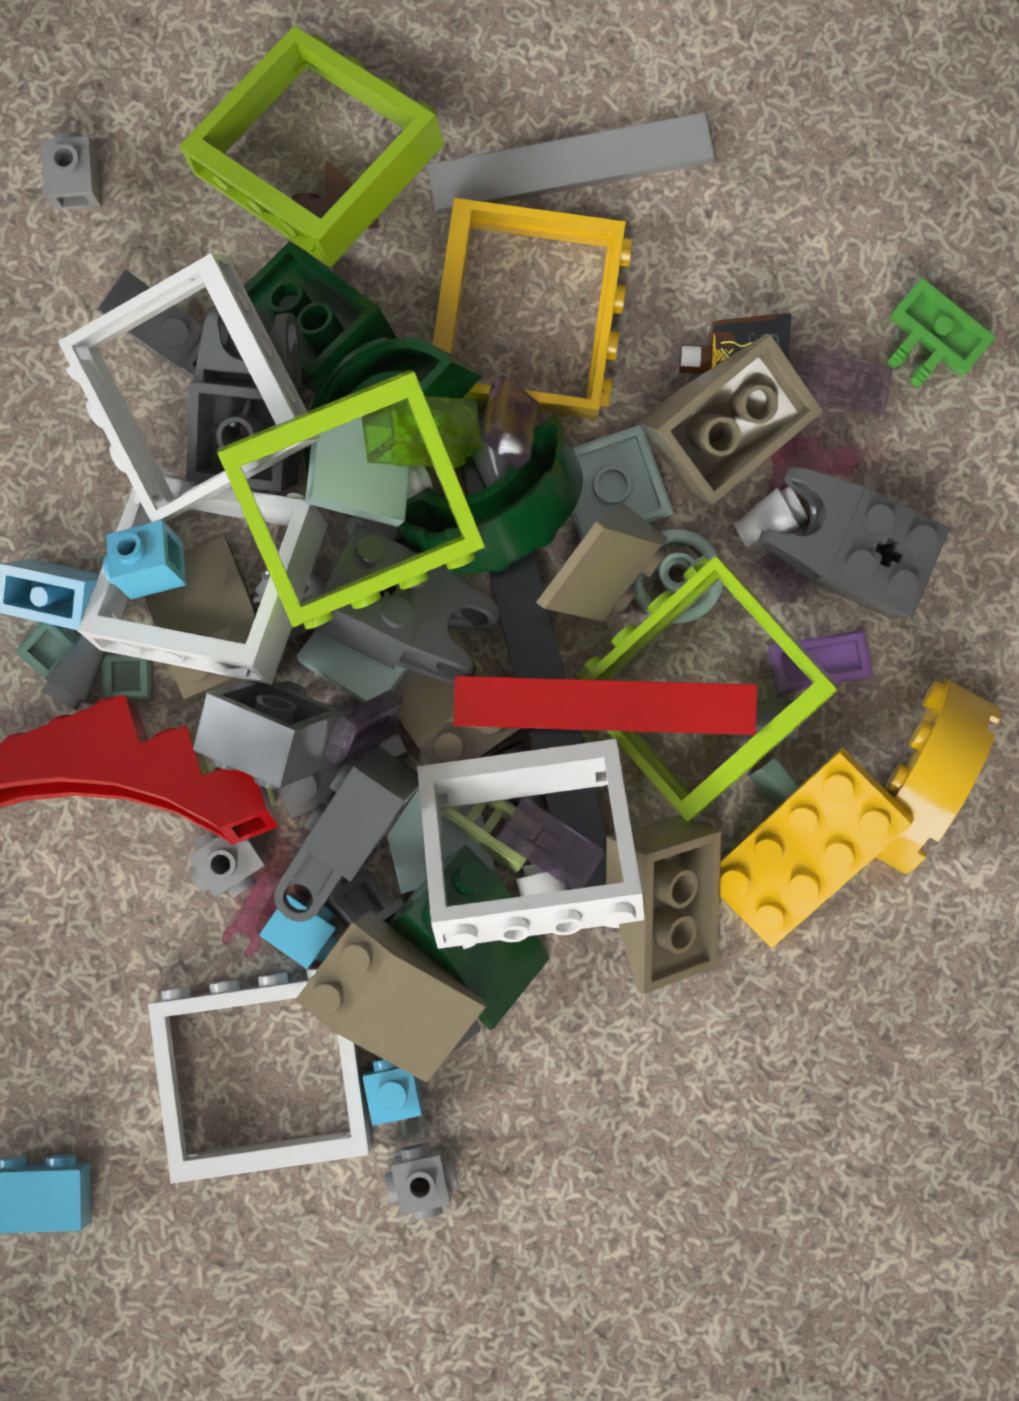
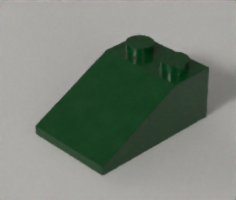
M290 241L244 285L268 335L271 333L277 314L283 312L294 314L299 329L303 384L315 394H317L331 370L350 352L378 338L397 339V336L376 304Z
M464 845L443 859L448 907L513 898L502 879L467 845ZM427 878L387 923L488 1004L478 1019L489 1030L496 1027L550 959L536 935L528 936L518 942L497 940L476 943L474 946L463 949V945L438 949L431 923Z

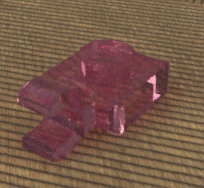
M820 436L792 438L771 455L774 490L778 488L779 491L790 486L784 481L787 470L792 467L809 469L829 475L853 474L854 468L857 466L855 447L821 450Z
M264 870L239 910V916L224 931L222 943L228 945L233 941L234 936L238 932H244L248 935L250 944L243 955L250 958L259 951L262 944V937L259 936V923L263 921L265 916L271 918L278 909L275 904L274 892L282 878L271 870Z

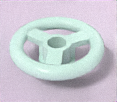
M684 529L663 530L660 532L668 537L663 545L670 543L686 544L700 552L702 557L694 560L685 553H673L664 558L655 571L658 572L659 580L663 587L674 594L687 580L685 579L680 583L673 582L669 577V570L671 568L678 567L686 572L703 557L710 561L714 556H720L709 541L695 532ZM641 573L631 588L638 592L634 598L637 604L648 615H651L647 607L654 600L645 589L643 573ZM719 580L697 603L690 606L672 624L691 622L705 615L719 599L723 583Z

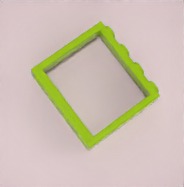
M294 25L191 132L179 147L195 176L331 268L445 144L437 121L439 117L429 104L422 100L415 102L404 95L399 87L388 78L380 80L369 73L363 64L353 56L345 58L334 51L321 36L317 34L310 36ZM306 67L404 129L321 219L225 155L228 149Z
M408 370L217 449V454L292 627L304 624L305 629L320 626L334 618L332 611L350 603L353 609L368 606L382 598L379 591L399 584L400 589L416 586L429 578L427 571L446 564L449 570L464 566L476 559L475 551L485 548L414 371ZM407 399L462 536L300 603L241 466L393 403Z
M714 556L710 561L703 557L695 566H691L683 575L687 582L674 594L670 590H666L647 607L651 615L638 627L634 623L627 625L612 639L611 643L615 648L602 660L598 656L593 657L576 674L579 679L611 680L720 580L813 682L807 690L692 792L638 732L608 731L687 822L700 814L841 689L726 561L718 556Z

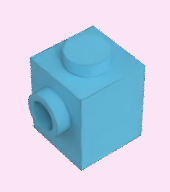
M163 520L106 534L107 555L103 557L105 575L111 584H115L131 600L186 586L183 541Z
M294 893L287 894L289 903L297 909H307L312 905V897L306 903ZM325 904L312 919L304 922L290 920L277 909L259 936L304 968L309 969L316 960L322 964L339 940L334 937V934L340 926L332 921L335 913Z
M382 1058L373 1060V1068L367 1069L363 1075L372 1126L421 1116L424 1104L419 1079Z

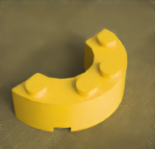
M944 678L942 683L935 680L927 691L922 706L928 709L909 742V746L914 748L905 766L900 763L896 766L885 787L889 791L888 793L914 818V821L909 828L875 858L904 874L914 870L926 858L927 853L920 850L930 837L939 842L954 820L977 780L996 735L987 730L989 722L991 720L997 724L1000 721L1001 711L999 706L948 678Z

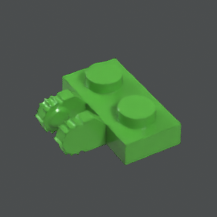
M921 277L888 318L909 336L887 361V364L894 370L897 366H901L909 357L911 349L918 342L932 355L912 374L911 384L919 388L940 361L962 378L990 346L996 336Z

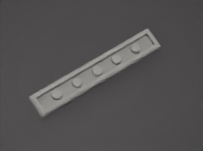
M702 112L427 164V171L435 213L438 215L452 212L454 198L497 204L709 164L714 161V152L706 113Z

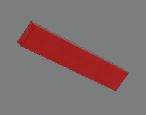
M455 676L453 726L756 735L757 684Z

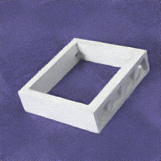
M208 254L58 341L70 364V367L66 369L72 379L80 383L88 398L86 408L90 417L96 425L104 429L111 443L109 451L112 460L122 472L127 474L135 490L133 492L134 502L136 505L142 504L151 522L172 520L232 486L226 472L223 471L174 498L98 348L206 287L276 425L307 412L232 262L225 255ZM318 434L241 467L248 479L321 438Z
M162 472L174 498L201 484V482L185 481L172 473ZM134 488L116 532L151 523L142 504L136 505L134 502ZM229 488L191 509L246 519L233 488ZM251 489L265 522L288 526L279 555L301 603L328 522L315 506L305 504L306 496L289 493L286 497L271 495L264 490ZM102 566L78 628V632L99 650L272 685L292 625L271 576L247 642L242 644L121 620L129 597L115 584H111L108 581Z
M616 739L417 766L431 923L438 949L463 945V949L474 946L476 943L497 940L518 942L528 936L548 933L569 935L580 929L598 926L619 928L620 923L644 920L642 889ZM608 785L623 878L622 883L448 907L439 808Z
M318 968L307 970L308 979L288 981L287 972L259 976V986L240 988L239 979L210 983V993L191 995L190 986L161 991V1000L148 1004L171 1184L370 1154L372 1143L359 1047L338 1035L350 1131L187 1154L169 1016L297 998Z

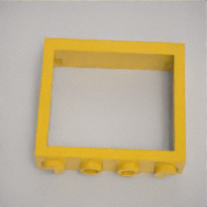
M454 198L432 343L451 354H454L472 228L607 247L586 398L476 383L461 401L482 404L495 403L497 406L511 408L515 405L518 409L596 420L600 406L609 407L613 379L604 378L606 360H616L620 333L610 331L613 313L622 314L626 285L617 284L619 267L629 268L632 240L624 239L626 221Z

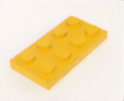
M842 747L720 860L719 896L773 948L909 828L914 818Z

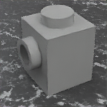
M67 131L56 134L55 138L40 139L44 196L53 209L101 207L98 151L90 137L83 136L78 132Z

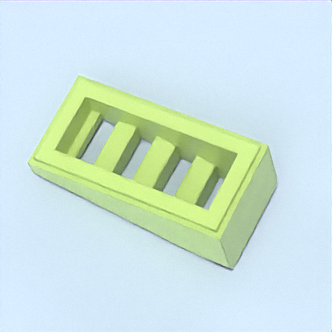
M505 799L475 803L466 817L458 812L461 806L441 809L439 814L515 874L522 867L535 846L522 838L513 851L506 846L514 834L508 827L505 828L498 840L491 836L490 833L501 817L509 822L508 826L520 831L532 841L542 828L541 824ZM488 805L494 812L481 829L474 822L485 806ZM545 832L542 833V835L540 836V838H539L538 841L536 842L537 844H538V842L540 841V839L542 838V836L544 835Z

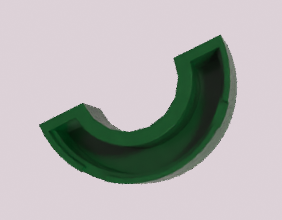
M410 336L397 339L382 337L356 348L331 370L320 386L310 411L408 370L415 372L426 402L451 411L483 376L467 361L427 341ZM407 399L362 417L386 424L391 414L407 403ZM311 445L310 448H304L307 475L309 472Z
M557 415L515 437L517 451L513 464L506 473L489 487L465 496L485 548L474 552L476 559L455 569H450L454 574L502 571L512 562L526 556L538 547L551 543L556 536V532L571 516L581 496L583 472ZM430 487L406 500L405 521L396 527L407 548L418 554L462 536L446 496L438 495Z

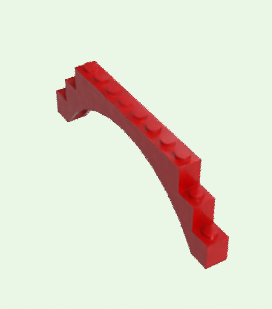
M125 694L118 697L103 698L92 707L72 715L57 716L51 719L48 724L29 732L11 734L0 743V808L22 801L69 796L129 800L180 815L219 836L231 845L279 827L266 788L255 783L253 776L240 770H227L219 767L209 773L204 755L193 750L196 738L186 725L180 728L164 729L158 732L154 738L148 740L140 714Z

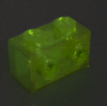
M424 396L453 468L464 465L467 458L483 447L476 400ZM407 399L361 417L367 463L393 464L400 467H434Z

